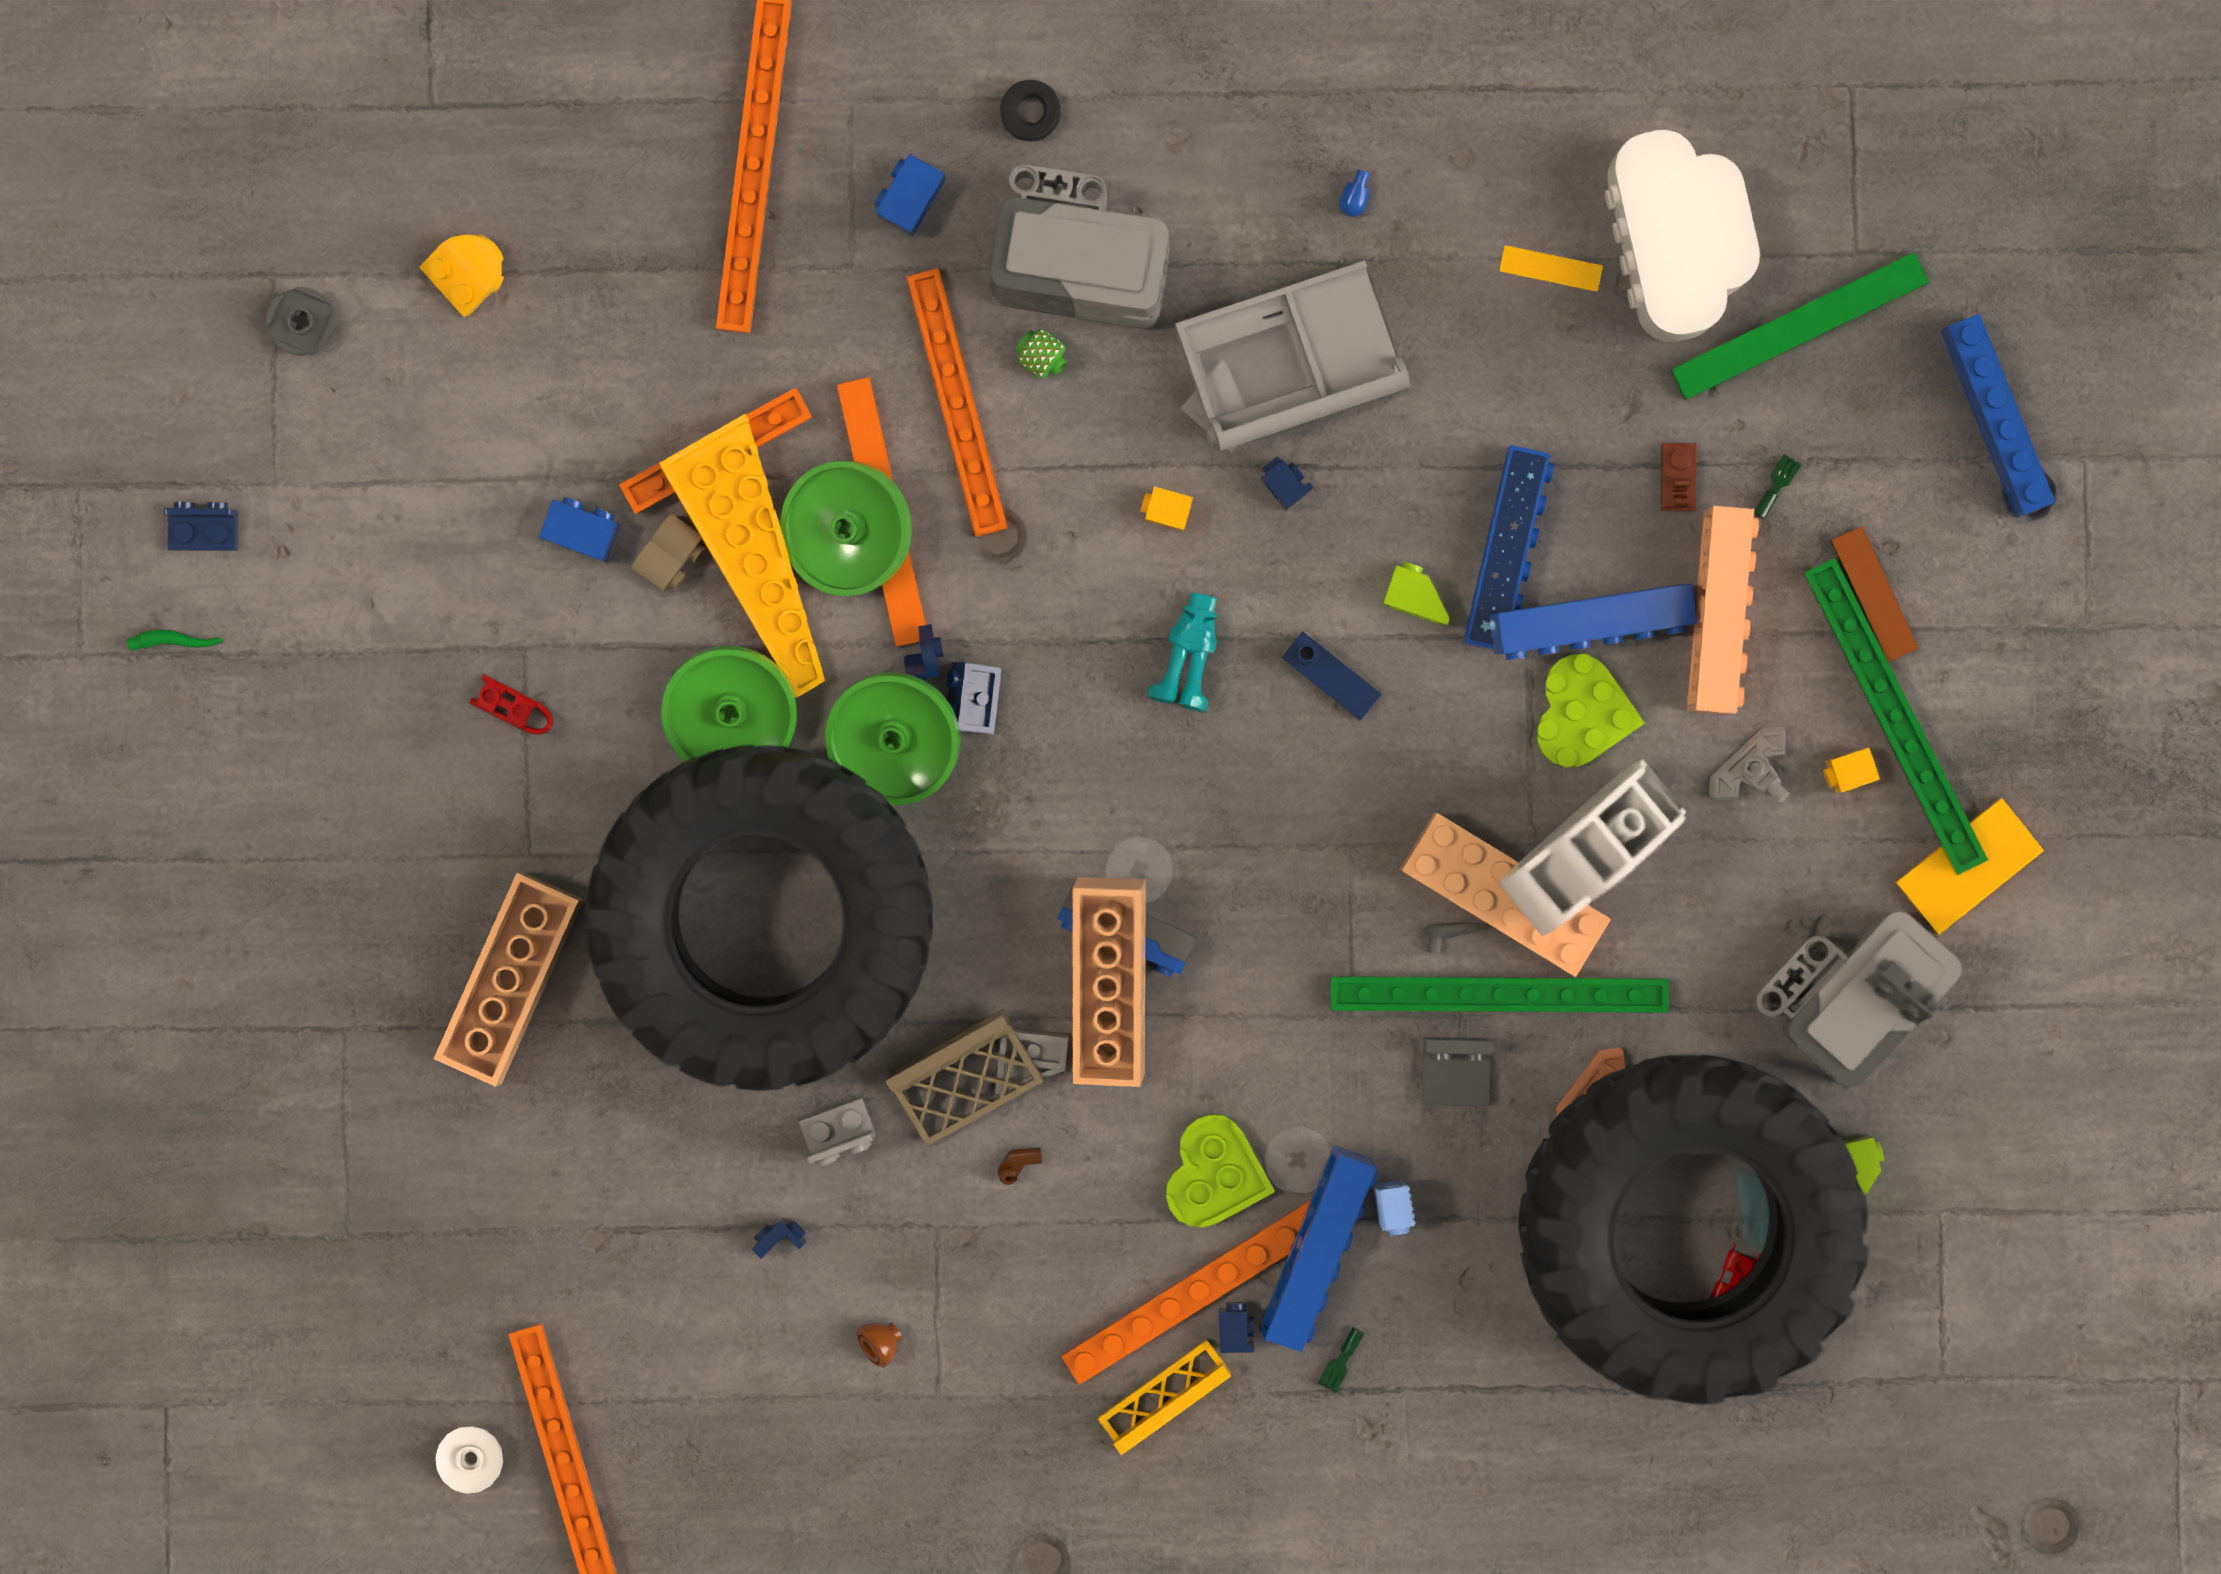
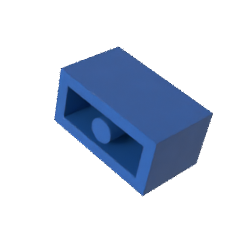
M909 154L905 161L900 159L891 174V177L895 178L889 190L885 188L881 190L874 206L878 207L876 211L878 218L913 237L945 182L946 177L943 172Z
M563 497L562 502L553 499L539 538L607 563L620 528V524L613 521L614 515L595 508L593 514L581 510L583 503L567 497Z

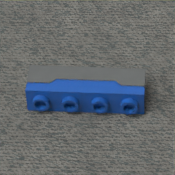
M1076 881L1073 882L1063 908L1057 919L1063 921L1061 927L1072 933L1073 887ZM1146 914L1145 959L1155 963L1153 970L1168 977H1171L1173 972L1180 975L1197 937Z

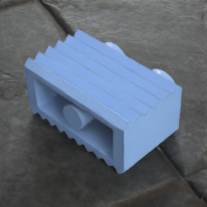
M1402 1179L1377 1183L1373 1188L1379 1225L1383 1231H1388L1390 1235L1409 1233V1227L1414 1226L1416 1223L1414 1220L1415 1215L1412 1212L1414 1210L1411 1205L1413 1202L1410 1199L1412 1195L1409 1190L1411 1188Z

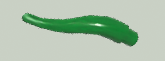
M163 629L145 631L137 636L127 638L130 651L141 648L147 649L161 644L199 648L223 642L221 637L209 640L199 639L174 630Z

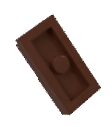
M1697 443L1661 444V511H1696Z

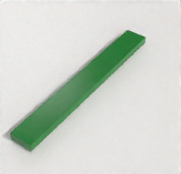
M1914 252L1693 358L1670 371L1684 400H1687L1928 284V278Z

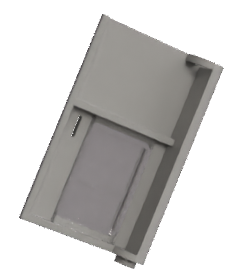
M1365 260L1175 323L1177 338L1208 427L1204 428L1209 446H1216L1218 451H1223L1410 387L1406 366L1402 358L1395 355L1368 277Z

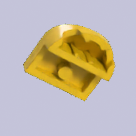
M462 234L449 238L441 243L419 267L463 317L470 316L491 293L497 292L504 279L501 276L502 253L497 245L484 235Z

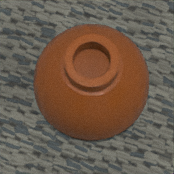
M869 1323L859 1327L857 1330V1339L865 1355L874 1365L885 1368L896 1354L897 1342L902 1340L898 1328L893 1323L888 1325Z

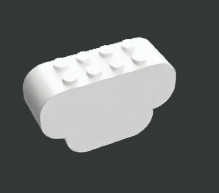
M1657 130L1639 134L1629 139L1613 158L1608 169L1607 181L1609 190H1605V199L1608 210L1614 209L1616 223H1612V229L1616 243L1621 242L1624 255L1620 256V266L1623 275H1629L1631 288L1627 289V296L1630 308H1636L1639 322L1650 336L1664 342H1678L1701 335L1721 318L1726 308L1727 296L1739 289L1755 273L1760 259L1759 245L1744 179L1740 170L1732 161L1716 154L1696 156L1690 142L1674 131Z
M1641 759L1625 769L1594 794L1503 876L1498 884L1541 936H1545L1564 924L1589 902L1607 891L1628 874L1684 822L1686 810L1648 764Z

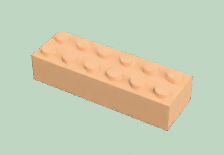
M1712 506L1703 511L1695 605L1698 624H1694L1686 712L1730 715L1737 714V707L1742 708L1744 687H1739L1740 673L1745 674L1747 653H1742L1743 640H1748L1750 633V620L1745 619L1746 606H1751L1753 598V586L1748 585L1749 572H1754L1756 563V552L1751 551L1752 538H1757L1759 519L1754 518V509Z
M1434 813L1399 870L1553 965L1576 977L1611 919L1586 905L1564 924L1547 935L1541 936L1498 884L1501 878L1519 862L1442 815Z
M524 872L516 873L435 1054V1060L495 1087L502 1084L584 899Z
M1078 877L1074 884L1073 1084L1140 1087L1144 1078L1146 879Z

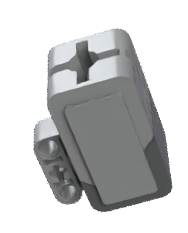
M1031 165L1015 167L1009 176L1010 189L1014 198L1007 200L1003 204L998 223L991 264L990 288L992 296H996L999 303L1009 308L1067 317L1075 316L1079 319L1137 328H1150L1154 326L1160 317L1170 258L1169 235L1166 225L1162 221L1153 218L1106 211L1107 188L1104 181L1095 175ZM1022 178H1030L1034 181V185L1028 190H1020L1016 187L1017 182ZM1040 180H1044L1045 186H1043V193H1040ZM1057 184H1063L1064 187L1060 191V195H1055L1053 192ZM1089 188H1095L1101 192V195L1098 199L1089 201L1083 197V193Z
M1890 912L1879 917L1846 954L1825 937L1813 936L1806 939L1757 992L1755 1006L1765 1016L1775 1017L1784 1013L1787 1019L1784 1022L1783 1030L1788 1040L1842 1088L1848 1090L1850 1087H1857L1862 1084L1916 1026L1914 1022L1903 1018L1899 1013V1009L1888 1000L1877 996L1872 987L1864 981L1868 976L1878 971L1876 969L1877 965L1884 958L1889 962L1893 960L1910 975V978L1904 985L1905 987L1909 988L1914 981H1917L1935 996L1934 1000L1936 1002L1959 979L1962 966L1956 956L1910 915L1904 912ZM1816 941L1823 943L1826 947V955L1820 961L1812 960L1808 954L1810 944ZM1800 968L1802 972L1799 974V977L1802 981L1800 984L1792 982L1786 988V990L1792 992L1787 998L1783 990L1773 984L1778 980L1780 985H1783L1789 978L1786 971L1788 969L1797 970ZM1812 982L1813 986L1799 1000V1002L1797 1004H1791L1802 993V991ZM1773 991L1780 997V1005L1774 1011H1767L1762 1006V997L1767 992Z

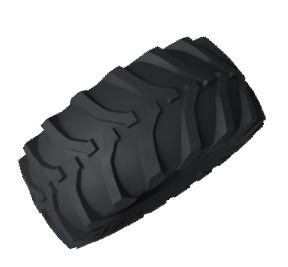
M741 745L708 752L681 763L670 772H665L656 778L646 789H643L633 799L626 812L623 811L619 815L601 847L598 856L599 862L593 867L586 903V916L589 921L586 925L588 950L594 973L601 981L599 984L612 1011L622 1026L633 1030L632 1035L647 1051L664 1064L669 1066L680 1065L679 1071L699 1081L719 1087L735 1084L737 1089L780 1090L793 1083L796 1086H801L818 1081L838 1072L849 1062L853 1064L877 1045L887 1035L894 1023H898L919 987L928 961L929 946L933 933L932 896L927 883L929 876L916 841L905 828L906 823L880 792L865 784L866 780L830 759L814 756L813 752L777 745ZM750 835H763L791 842L815 857L829 873L836 886L843 911V932L839 950L829 967L813 982L799 990L773 997H755L736 993L708 977L693 960L685 945L680 927L679 906L687 876L698 859L707 850L730 839Z
M1669 1055L1645 1059L1636 1065L1608 1074L1592 1083L1586 1090L1587 1095L1583 1093L1564 1108L1551 1122L1548 1130L1551 1136L1549 1139H1543L1526 1171L1527 1192L1521 1196L1518 1214V1231L1523 1250L1520 1254L1529 1287L1540 1307L1542 1315L1547 1323L1557 1332L1561 1342L1588 1367L1629 1391L1651 1399H1668L1696 1405H1712L1722 1403L1724 1398L1764 1393L1778 1385V1378L1813 1363L1823 1352L1821 1342H1824L1830 1334L1849 1318L1855 1304L1850 1298L1851 1291H1855L1867 1267L1869 1249L1863 1245V1234L1867 1233L1868 1221L1866 1194L1862 1192V1188L1856 1179L1858 1171L1852 1155L1840 1135L1829 1124L1828 1118L1809 1102L1802 1093L1778 1077L1757 1070L1753 1065L1717 1056ZM1697 1151L1725 1154L1746 1163L1754 1170L1763 1186L1769 1209V1226L1766 1242L1760 1257L1751 1271L1738 1284L1728 1291L1707 1300L1678 1303L1649 1296L1631 1285L1623 1277L1614 1247L1615 1222L1626 1193L1644 1172L1669 1157Z

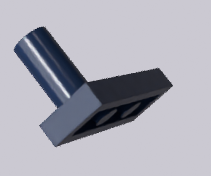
M1303 631L1281 657L1358 720L1365 716L1381 696L1379 691Z

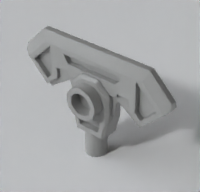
M1762 727L1710 776L1709 797L1712 800H1736L1739 797L1743 782L1764 795L1770 793L1779 802L1786 800L1789 792L1780 785L1781 780L1767 759L1785 755V728Z

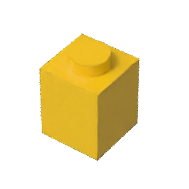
M1154 486L1152 494L1145 493L1140 512L1146 513L1145 522L1184 532L1193 497Z
M1861 748L1825 761L1827 768L1823 769L1826 783L1829 788L1834 787L1836 793H1842L1880 780L1870 748Z

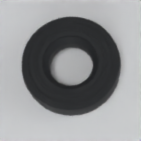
M1023 80L1012 85L1004 94L1000 105V115L1004 127L1012 136L1031 142L1044 139L1055 130L1060 120L1061 107L1056 93L1050 86L1038 80ZM1026 98H1035L1043 105V116L1035 123H1025L1017 114L1018 105Z

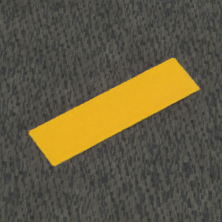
M1505 245L1499 271L1597 292L1603 266Z

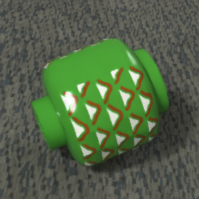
M1039 329L1035 332L1032 330L1028 331L1019 342L1015 351L1018 353V364L1039 379H1045L1050 374L1056 377L1067 363V360L1063 357L1066 350L1065 344L1044 329Z

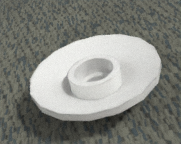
M475 1426L459 1427L448 1433L439 1444L436 1454L437 1471L443 1482L453 1490L466 1494L481 1492L490 1487L500 1475L503 1465L502 1448L497 1439L487 1430ZM468 1452L476 1454V1463H469L466 1460Z

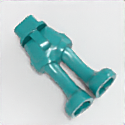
M1191 592L1188 606H1183V612L1176 625L1170 629L1168 642L1173 646L1166 673L1159 683L1149 686L1146 693L1147 698L1162 703L1175 704L1182 668L1187 653H1190L1192 655L1187 680L1178 705L1197 712H1207L1209 704L1207 698L1202 694L1201 682L1207 656L1215 652L1218 641L1215 636V619H1217L1218 615L1214 613L1217 602L1216 598Z

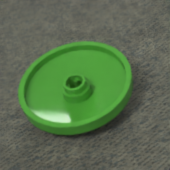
M839 460L828 462L806 472L790 489L784 501L780 518V528L792 567L811 586L832 595L854 596L881 587L901 568L911 543V517L901 491L882 471L859 461Z
M739 646L712 647L689 657L677 668L670 678L664 692L661 707V719L665 735L673 750L684 762L711 751L741 745L754 744V746L777 745L788 747L795 732L798 715L796 696L785 673L772 660L761 653Z
M899 672L872 674L849 686L830 711L825 731V744L829 759L866 780L865 784L880 792L891 805L915 803L936 792L949 778L960 752L959 724L949 702L936 688L926 681Z

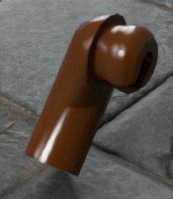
M1041 1147L1009 1151L998 1167L1000 1181L1003 1184L1011 1185L1017 1181V1176L1025 1165L1042 1164Z

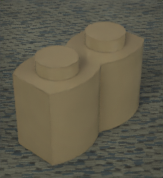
M670 513L638 555L631 568L663 592L667 593L670 588L675 591L686 577V574L683 573L685 567L690 561L695 564L705 552L706 547L703 546L704 542L698 532Z

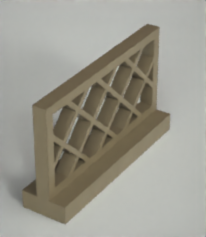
M1004 1008L888 1072L885 1079L889 1089L896 1094L926 1146L931 1145L1044 1081L1012 1027L1010 1018ZM1005 1034L1009 1036L1014 1045L1011 1057L992 1052L994 1041ZM990 1043L988 1051L980 1049ZM1016 1051L1019 1053L1022 1060L1015 1058ZM971 1053L986 1056L982 1073L962 1068L965 1057ZM990 1058L1009 1062L1005 1079L986 1074ZM961 1060L959 1067L952 1065L953 1063ZM1013 1064L1027 1067L1033 1078L1023 1084L1009 1081ZM943 1069L956 1072L957 1076L953 1089L933 1084L936 1073ZM961 1074L980 1079L976 1095L956 1090ZM931 1076L930 1083L923 1081ZM986 1080L1003 1085L1001 1096L994 1100L980 1097L983 1081ZM914 1085L927 1088L928 1091L924 1105L910 1102L904 1091ZM1007 1086L1014 1088L1005 1093ZM932 1090L951 1095L947 1111L928 1107ZM954 1097L974 1101L971 1113L965 1116L950 1113ZM978 1102L985 1104L982 1107L976 1109ZM915 1110L922 1111L920 1118ZM926 1112L945 1117L942 1129L931 1135L923 1124ZM948 1119L956 1120L953 1123L947 1125Z

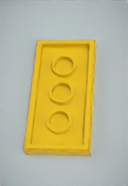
M2002 798L1996 800L1969 822L1988 861L1959 875H1955L1941 846H1939L1895 881L1896 885L1937 935L1944 932L2044 851Z

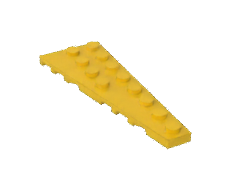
M744 414L665 459L658 465L774 663L785 673L797 698L825 682V678L798 592L797 582L793 575L785 541L769 493L768 483L749 425V419Z

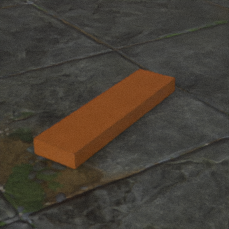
M1863 526L1830 540L1859 606L1887 661L1890 662L1918 649L1919 647Z

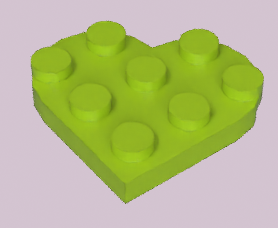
M1585 653L1571 654L1558 660L1549 669L1545 680V697L1550 707L1539 719L1540 721L1536 728V742L1541 754L1551 763L1563 768L1584 765L1645 724L1608 669L1598 659Z
M1208 1114L1196 1118L1186 1127L1180 1137V1154L1183 1164L1172 1173L1167 1181L1166 1191L1169 1209L1178 1221L1188 1226L1205 1228L1221 1222L1275 1192L1247 1138L1235 1121L1223 1114Z

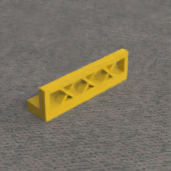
M1206 1339L1098 1417V1420L1113 1439V1445L1123 1455L1230 1378L1231 1372ZM1204 1350L1208 1352L1216 1363V1366L1206 1373L1192 1371L1194 1357ZM1189 1362L1188 1370L1179 1369ZM1172 1373L1187 1375L1185 1388L1180 1392L1165 1390L1166 1378ZM1191 1376L1199 1377L1190 1384ZM1162 1381L1161 1390L1153 1388ZM1146 1392L1160 1395L1158 1407L1152 1412L1137 1410L1139 1397ZM1164 1395L1171 1396L1169 1400L1163 1403ZM1135 1401L1134 1409L1125 1408ZM1118 1412L1133 1414L1131 1427L1118 1435L1108 1421ZM1136 1415L1145 1416L1135 1423Z

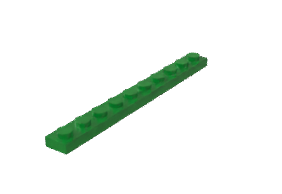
M1836 558L1803 573L1955 875H1959L1988 861Z
M1330 976V1010L1669 1013V979Z

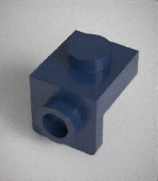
M932 624L918 626L921 653L904 657L905 674L922 680L940 676L938 657L944 656L941 637H934Z
M783 1217L773 1228L767 1224L754 1237L758 1243L752 1250L762 1259L784 1236L798 1249H801L807 1242L803 1238L806 1233L793 1219L788 1222Z

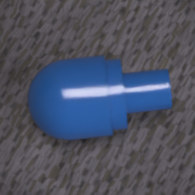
M1358 169L1353 183L1348 182L1347 186H1344L1339 206L1346 216L1356 217L1365 210L1370 196V189L1366 188L1370 173Z

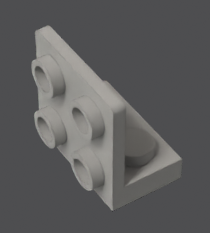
M863 1097L799 1121L810 1152L806 1157L808 1164L817 1162L818 1167L836 1161L840 1157V1152L848 1150L849 1154L853 1155L869 1149V1146H871L870 1141L876 1136Z

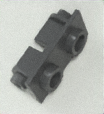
M1884 958L1876 967L1878 971L1864 980L1872 987L1877 996L1888 1000L1899 1009V1013L1903 1018L1914 1022L1916 1025L1932 1017V1011L1938 1005L1934 1000L1935 996L1917 981H1914L1909 988L1905 987L1904 985L1910 978V975L1893 960L1889 962Z

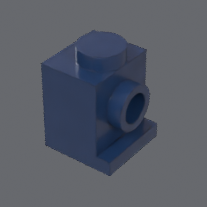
M1278 456L1262 468L1266 474L1261 477V481L1285 511L1313 489L1310 482L1303 486L1300 481L1304 479V476L1292 462L1287 466Z
M1246 1302L1226 1303V1308H1219L1220 1353L1254 1352V1342L1247 1341V1337H1254L1253 1316H1247Z

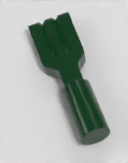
M1783 454L1771 474L1772 485L1770 489L1766 490L1754 511L1756 516L1762 519L1767 517L1778 498L1777 494L1780 489L1787 487L1801 466L1799 462H1795L1792 458Z
M1352 1327L1340 1349L1339 1357L1329 1361L1318 1384L1331 1389L1334 1393L1338 1391L1347 1374L1346 1363L1349 1357L1354 1354L1364 1335L1361 1330Z

